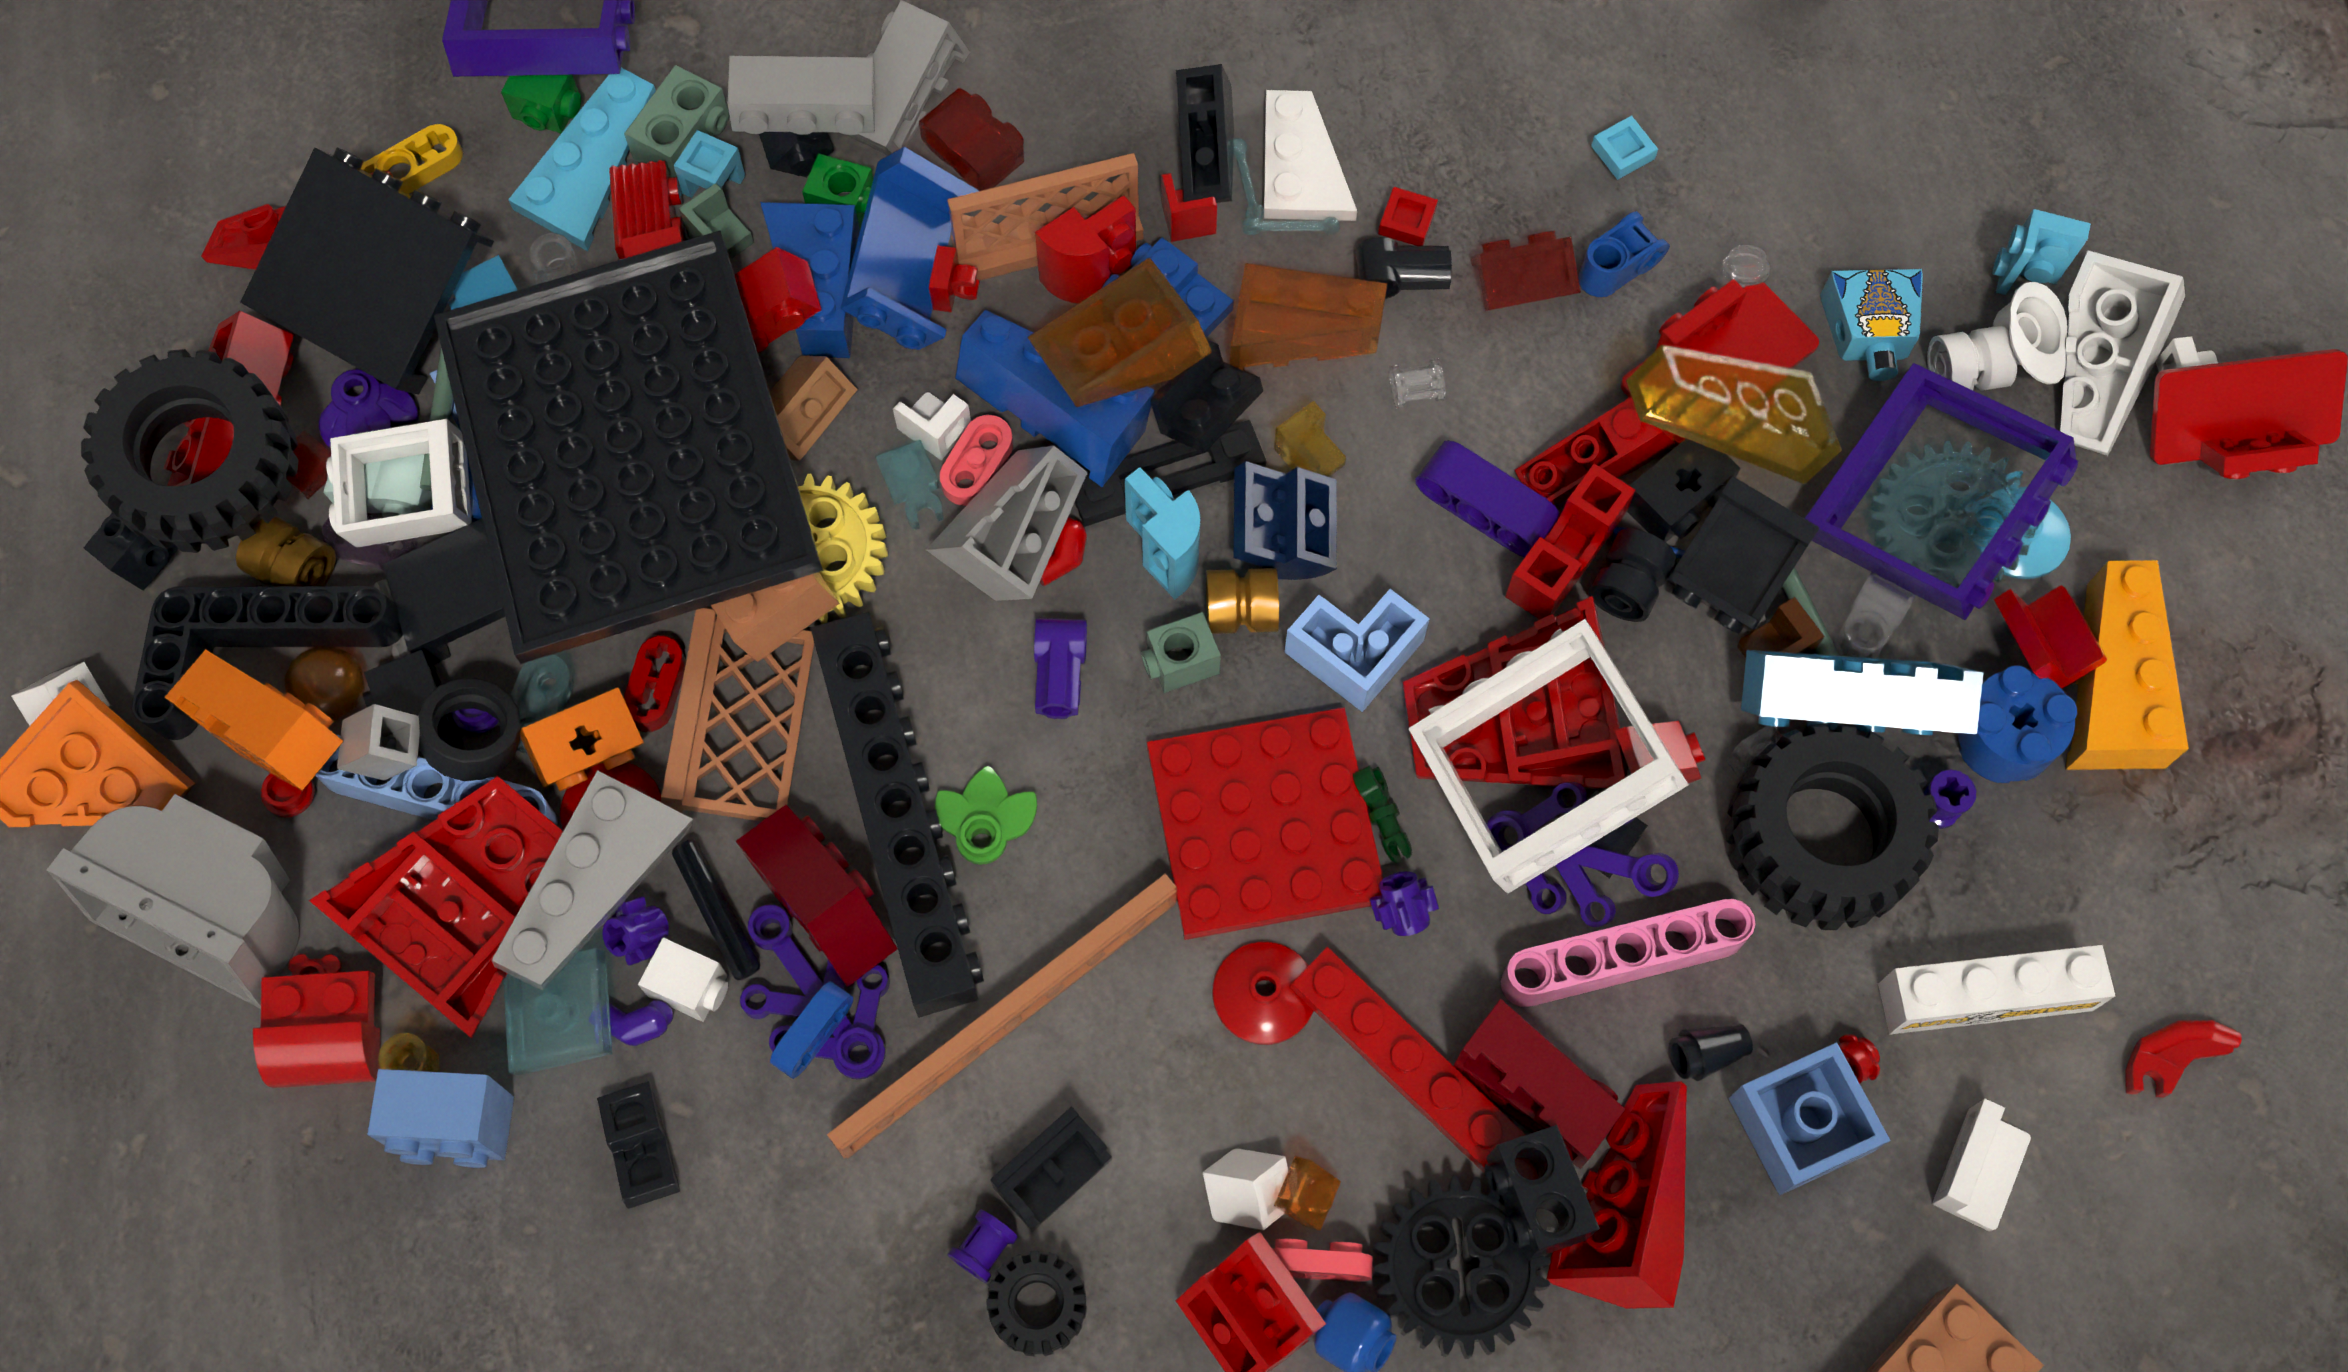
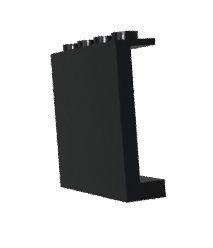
M314 147L240 303L392 388L419 395L427 377L416 372L415 369L436 328L434 315L444 311L477 242L492 247L494 241L478 232L481 224L474 219L457 211H454L451 217L438 211L442 202L416 189L412 196L399 190L403 181L377 168H375L373 175L362 170L361 167L364 160L338 147L334 154Z

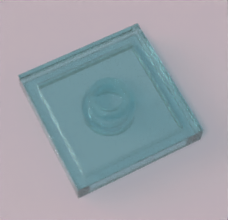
M593 948L578 952L543 991L510 974L506 975L503 983L509 1073L522 1075L612 1054L605 951Z

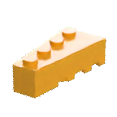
M2158 560L2107 561L2087 584L2084 619L2105 653L2107 661L2076 680V684H2079L2076 702L2077 716L2075 718L2071 750L2067 753L2066 770L2166 769L2185 753L2189 747Z

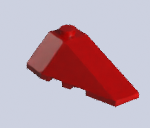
M1682 1081L1636 1085L1624 1106L1625 1111L1619 1117L1607 1138L1611 1148L1597 1173L1589 1171L1582 1184V1187L1587 1190L1586 1196L1600 1229L1586 1241L1552 1253L1546 1278L1551 1284L1626 1309L1674 1308L1684 1260L1687 1086Z

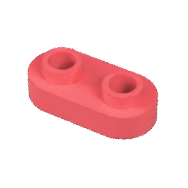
M982 415L973 419L965 428L940 470L942 491L945 497L952 503L967 506L1008 460L1013 450V438L1011 428L1005 420L995 415ZM986 441L997 443V446L993 449L987 450L981 447ZM963 479H969L974 482L969 488L957 486Z
M1276 1239L1275 1248H1272L1293 1278L1349 1282L1372 1280L1373 1256L1362 1253V1244L1332 1242L1328 1251L1308 1249V1241Z

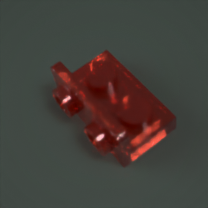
M1554 230L1527 236L1528 245L1511 248L1510 239L1482 244L1483 253L1470 258L1472 266H1478L1485 311L1581 293L1571 236L1556 239Z

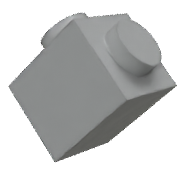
M373 704L343 719L340 737L343 742L339 746L337 769L385 781L417 766L420 738L419 716Z

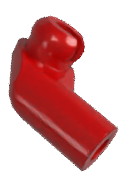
M1067 518L1055 545L1054 553L1051 555L1041 577L1040 583L1042 586L1045 587L1079 567L1083 562L1087 534L1081 522Z

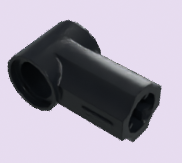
M1376 237L1364 240L1357 247L1359 292L1365 298L1375 300L1388 299L1397 295L1400 290L1450 289L1452 257L1449 246L1398 247V243L1392 239Z

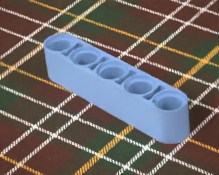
M339 747L315 775L329 790L337 794L431 820H436L439 814L494 779V777H488L483 780L461 781L446 777L432 768L426 759L417 757V766L393 776L386 784L376 785V778L343 770L329 772L332 763L338 759ZM503 780L536 809H540L539 811L555 825H558L555 812L539 791ZM443 783L442 789L437 795L428 799L423 798L428 787L432 784Z

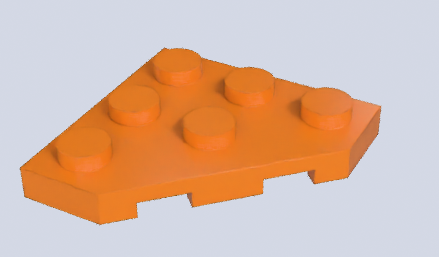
M75 680L66 685L0 758V820L9 828L47 824L93 826L105 815L125 807L147 806L162 811L174 794L183 798L196 783L79 680Z

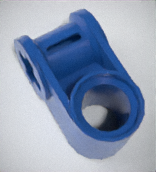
M1637 211L1632 212L1624 217L1615 227L1589 244L1578 275L1579 284L1591 296L1607 297L1612 295L1616 290L1638 275L1644 274L1656 266L1668 252L1670 244L1665 239L1658 240L1642 223L1643 217Z

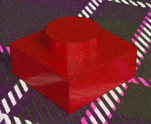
M1393 187L1380 222L1378 235L1415 246H1423L1436 212L1438 199Z

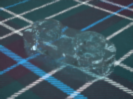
M548 655L526 662L523 665L510 695L519 709L520 730L529 724L565 710L573 690L574 679L566 663L558 656ZM556 679V684L552 689H541L544 681ZM519 738L517 751L527 753L521 738Z

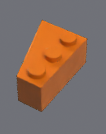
M206 649L165 696L168 701L240 757L302 791L343 742L342 739L328 729L334 721L320 709L310 703L305 705L288 692L284 695L267 682L263 685Z

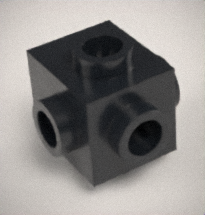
M113 512L103 521L101 527L83 547L107 569L143 591L179 549L175 544L169 549L153 545L145 536L139 537L131 531Z

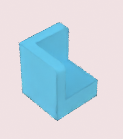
M696 130L674 164L682 194L691 198L699 186L708 189L713 184H718L722 188L727 179L741 184L745 178L738 147L699 130Z

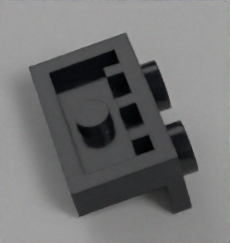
M1208 340L1165 385L1159 388L1157 393L1151 398V406L1161 434L1205 453L1264 390L1260 377L1223 362L1218 343Z

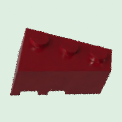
M785 804L737 839L736 843L757 874L791 917H794L809 934V939L819 952L823 951L837 975L848 987L898 948L867 901L874 893L862 875L856 869L847 874L845 869L849 867V864L838 848L831 841L823 847L821 842L825 840V837L814 821L808 815L799 819Z
M1502 999L1497 1002L1464 1046L1454 1064V1067L1495 1106L1531 1133L1557 1125L1571 1160L1579 1169L1588 1162L1625 1111V1108L1617 1102L1619 1098L1611 1088L1596 1079H1591L1569 1057L1559 1051Z

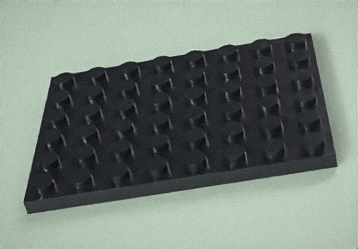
M721 230L434 315L513 651L520 664L823 571Z

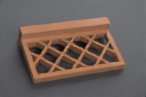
M1127 154L947 199L953 234L951 235L952 246L957 250L959 265L977 267L976 280H984L1038 266L1035 238L1037 230L1073 207L1086 220L1123 195L1136 208V241L1142 240L1143 227L1139 218L1138 163L1135 154ZM1120 175L1112 183L1105 181L1109 177ZM1075 186L1067 194L1060 193L1064 188ZM1092 191L1099 193L1090 201L1084 200ZM1028 198L1021 205L1013 204L1016 200ZM1045 203L1052 205L1045 212L1037 211ZM982 209L975 217L964 215V213ZM999 215L1007 216L999 224L992 222Z
M708 608L697 609L692 627L661 803L682 814L683 810L762 822L785 804L788 805L814 648L812 632L802 630L787 641L804 646L801 660L786 670L781 668L771 654L764 657L763 659L777 676L754 690L740 670L755 659L747 654L733 663L722 648L724 633L728 632L718 616H716L715 611ZM721 660L727 668L717 674L719 661ZM799 672L796 687L790 677ZM733 675L747 693V696L725 710L715 697L714 688ZM783 683L794 697V705L778 717H775L760 697ZM754 702L769 723L746 737L731 717ZM712 705L718 715L709 720ZM791 719L788 734L782 724ZM725 722L739 743L716 757L705 742L706 733ZM775 730L787 745L786 753L767 765L752 744ZM743 750H746L761 770L738 785L723 764ZM704 753L710 762L700 768ZM783 766L782 777L780 781L774 774V771ZM715 769L731 789L717 800L695 797L698 781ZM767 777L779 793L776 809L756 807L744 792ZM737 797L742 804L730 803V801Z

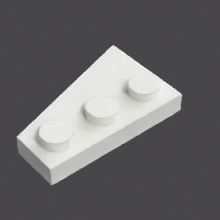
M1266 90L1264 219L1356 221V206L1312 91Z

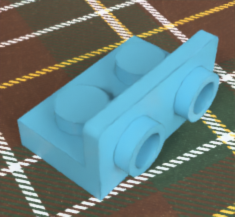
M2033 209L2023 226L2015 225L2007 248L2001 247L1997 254L1992 272L1993 275L1999 276L1996 293L2006 295L2019 275L2025 276L2026 279L2032 282L2057 284L2086 243L2091 223Z

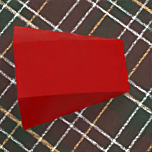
M1593 596L1577 602V607L1554 617V614H1551L1534 622L1535 626L1507 638L1505 635L1488 643V647L1467 657L1463 654L1403 681L1409 727L1431 714L1429 709L1439 705L1445 706L1463 695L1464 689L1472 682L1482 678L1489 679L1505 669L1507 663L1514 656L1525 651H1534L1550 641L1551 636L1560 628L1564 632L1585 619L1605 648ZM1591 657L1443 747L1462 781L1558 786L1566 782H1577L1583 787L1609 788L1627 777L1626 759L1615 733V730L1620 729L1615 696ZM1410 732L1417 778L1437 780Z
M497 776L439 814L436 820L415 833L413 831L398 841L395 847L372 862H366L349 873L348 878L328 891H322L309 901L472 1039L508 974L496 968L492 959L563 831Z

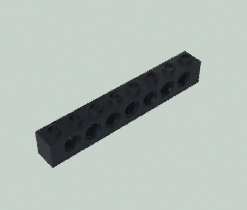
M868 611L810 627L916 1014L920 1018L977 1001L978 996L975 984L984 982L976 951L965 954L961 936L969 934L970 929L962 903L952 906L947 890L948 887L955 886L957 883L949 855L938 858L934 840L943 838L936 809L933 808L925 811L921 798V793L930 791L922 762L912 764L908 752V747L915 746L917 743L909 716L899 718L895 702L904 700L897 672L886 673L882 657L891 655L884 626L873 628ZM865 665L872 668L871 672L864 678L853 679L848 677L849 672L856 666ZM879 710L885 713L878 723L868 725L860 722L861 717L868 711ZM891 755L898 759L897 763L886 771H879L872 767L874 762L881 756ZM904 801L911 805L910 810L902 817L893 818L885 814L888 806L894 802ZM908 848H919L924 851L923 858L914 865H904L898 862L900 854ZM932 895L938 899L937 905L930 912L921 914L911 910L912 903L919 896ZM932 944H948L952 948L950 955L941 962L926 960L924 954Z

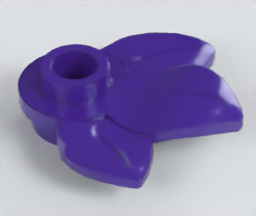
M353 369L340 374L333 382L331 387L332 401L320 415L319 430L325 444L331 447L330 438L388 429L392 427L391 423L414 422L419 419V414L414 400L408 392L394 389L387 384L378 383L377 379L360 369ZM355 386L363 387L360 395L355 397L347 395L351 388Z

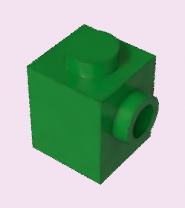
M573 75L509 76L501 91L511 117L539 131L548 129L561 134L569 119H573L578 114L581 105V94L577 89Z

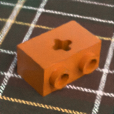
M619 687L523 727L520 730V738L543 788L556 783L559 792L588 780L584 771L586 769L604 763L607 771L636 759L632 749L644 743ZM575 730H580L583 736L593 734L596 742L589 747L591 755H586L583 749L572 750L570 743L577 737Z

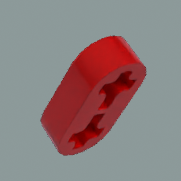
M655 636L649 638L641 645L624 694L625 703L637 729L644 732L659 730L668 723L683 680L686 659L680 645L670 637ZM663 652H668L673 662L672 664L664 663L658 678H656L657 671L651 659H659ZM653 689V698L659 708L658 710L649 709L647 715L642 716L637 704H646Z

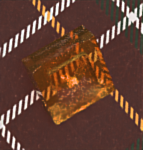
M1295 1156L1274 1206L1303 1226L1321 1231L1341 1181L1312 1160Z

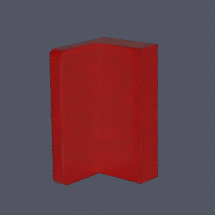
M2064 586L2056 587L2029 605L2011 588L1993 599L2033 673L2039 679L2050 678L2063 689L2107 661V657L2070 592Z

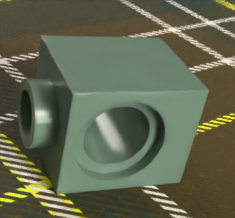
M1203 612L1146 631L1147 650L1141 651L1142 661L1149 679L1158 678L1164 693L1220 674L1221 655ZM1174 648H1184L1191 653V656L1183 661H1175L1170 659L1166 653Z

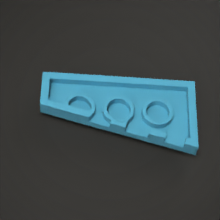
M622 67L620 74H609L508 199L512 209L588 251L594 239L592 232L599 218L603 219L610 203L608 199L611 192L609 168L613 165L617 167L622 164L627 165L625 158L628 154L629 146L624 133L656 92L655 86Z

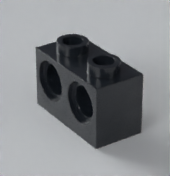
M1557 1125L1498 1144L1486 1157L1488 1164L1485 1165V1176L1488 1185L1495 1196L1501 1195L1509 1215L1505 1218L1507 1233L1514 1247L1517 1249L1522 1248L1527 1261L1586 1241L1600 1229ZM1526 1158L1530 1160L1537 1169L1538 1178L1536 1180H1529L1522 1177L1516 1169L1515 1159ZM1537 1209H1545L1555 1215L1559 1225L1558 1232H1548L1539 1225L1536 1218Z

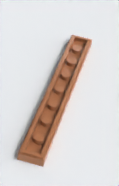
M1166 874L1161 876L829 1132L827 1136L843 1158L847 1157L848 1159L1176 905L1177 887Z

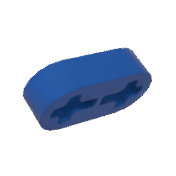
M831 981L826 983L816 993L780 1040L772 1053L770 1063L790 1078L798 1077L811 1063L847 1015L853 1003V996Z

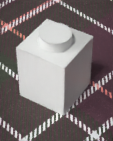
M662 938L638 985L649 998L666 1002L671 1008L704 1022L710 1010L716 1011L722 1004L728 990V982L725 981L728 975L719 962Z

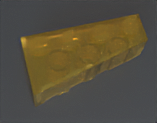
M1661 345L1626 380L1640 421L1802 484L1807 483L1842 451L1811 372Z

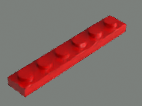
M1328 947L1291 983L1290 988L1484 1174L1485 1165L1488 1164L1486 1157L1496 1145L1526 1135ZM1526 1158L1515 1159L1516 1169L1522 1177L1529 1180H1536L1538 1178L1537 1169L1530 1160Z

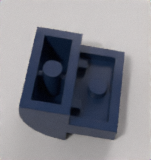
M1247 461L1235 467L1233 558L1262 566V569L1276 568L1278 579L1282 580L1316 578L1336 570L1337 479L1299 467L1286 474Z

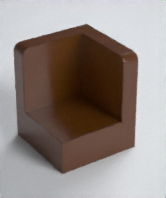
M1794 597L1778 606L1770 622L1741 638L1737 647L1745 658L1747 650L1814 654L1825 636Z

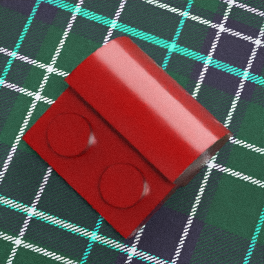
M1125 195L1086 220L1073 207L1037 230L1035 238L1039 281L1051 294L1067 302L1086 304L1100 301L1102 299L1100 291L1105 282L1110 278V275H1118L1124 272L1131 265V259L1136 252V208Z
M371 971L262 977L260 1028H253V1045L259 1074L267 1086L283 1088L376 1082L378 1069H380V1028L374 1026L375 973Z
M1261 1232L1247 1239L1222 1263L1204 1274L1175 1300L1225 1372H1270L1305 1345L1309 1338L1326 1325Z

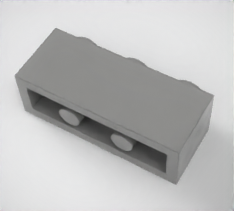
M729 56L727 104L732 131L750 134L793 132L801 135L812 132H839L845 135L874 133L875 78L873 57Z

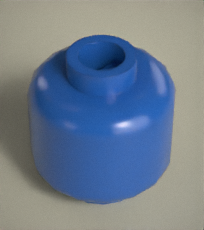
M1351 1292L1341 1295L1334 1302L1328 1299L1325 1300L1317 1309L1326 1325L1316 1332L1314 1339L1316 1353L1344 1372H1378L1391 1355L1397 1339L1396 1335L1391 1332V1317L1380 1308Z

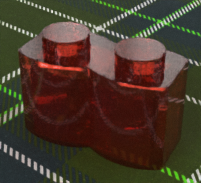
M958 88L919 120L921 139L928 148L942 161L952 166L970 186L979 191L996 187L1024 163V139L1021 133L1011 123L1005 122L1003 124L993 117L989 105L978 94L971 95L962 88Z

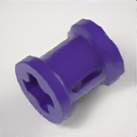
M1952 769L1941 771L1923 791L1924 796H1934L1937 812L1929 822H1935L1939 829L1951 827L1963 813L1973 806L1977 791L1974 782L1968 775Z
M980 1209L975 1216L976 1224L959 1248H951L947 1255L965 1271L980 1281L987 1283L991 1278L990 1268L1007 1244L1013 1245L1018 1236L997 1218Z

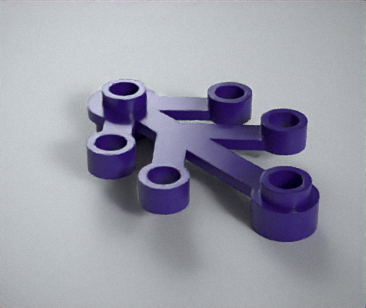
M1577 782L1562 783L1554 789L1551 797L1526 813L1522 814L1515 810L1500 811L1494 814L1486 824L1503 852L1513 846L1504 837L1505 829L1508 826L1513 827L1517 831L1518 839L1515 843L1517 844L1535 833L1559 814H1566L1586 802L1587 792ZM1567 788L1572 789L1577 796V801L1573 807H1569L1563 802L1562 795ZM1590 845L1555 865L1581 907L1580 915L1582 920L1588 926L1595 928L1609 924L1615 917L1616 908L1609 897L1598 894L1582 866L1631 878L1636 889L1650 897L1670 892L1676 886L1679 878V871L1675 861L1666 854L1651 853L1637 858ZM1654 864L1663 866L1666 871V879L1663 883L1656 882L1651 876V868ZM1544 873L1525 883L1532 893L1531 901L1538 912L1551 914L1564 907L1567 899L1564 888L1556 882H1548ZM1546 888L1552 890L1556 896V902L1553 907L1545 905L1542 900V893ZM1594 901L1604 906L1605 916L1602 920L1595 919L1591 914V905Z
M764 905L757 908L751 914L748 921V931L754 943L764 950L774 951L805 996L772 992L760 984L750 985L743 990L740 996L741 1007L749 1017L762 1019L769 1014L798 1018L812 998L826 983L831 981L845 990V984L837 975L829 960L824 983L821 982L791 940L792 924L782 908L776 905ZM777 923L781 926V931L776 937L766 938L763 936V930L768 924ZM876 965L856 980L861 994L853 1025L845 1016L833 1032L835 1038L830 1037L815 1056L816 1058L833 1060L839 1072L851 1079H865L874 1075L881 1068L885 1059V1045L882 1038L874 1031L880 997L884 996L888 991L890 981L884 968ZM879 974L882 976V983L878 988L870 990L864 987V980L868 975ZM755 994H763L766 996L765 1005L757 1010L750 1009L748 1007L749 999ZM780 1026L771 1033L769 1046L772 1052L775 1050L778 1040L786 1034L791 1026ZM858 1045L866 1046L869 1049V1054L865 1060L854 1062L850 1059V1052L854 1047Z

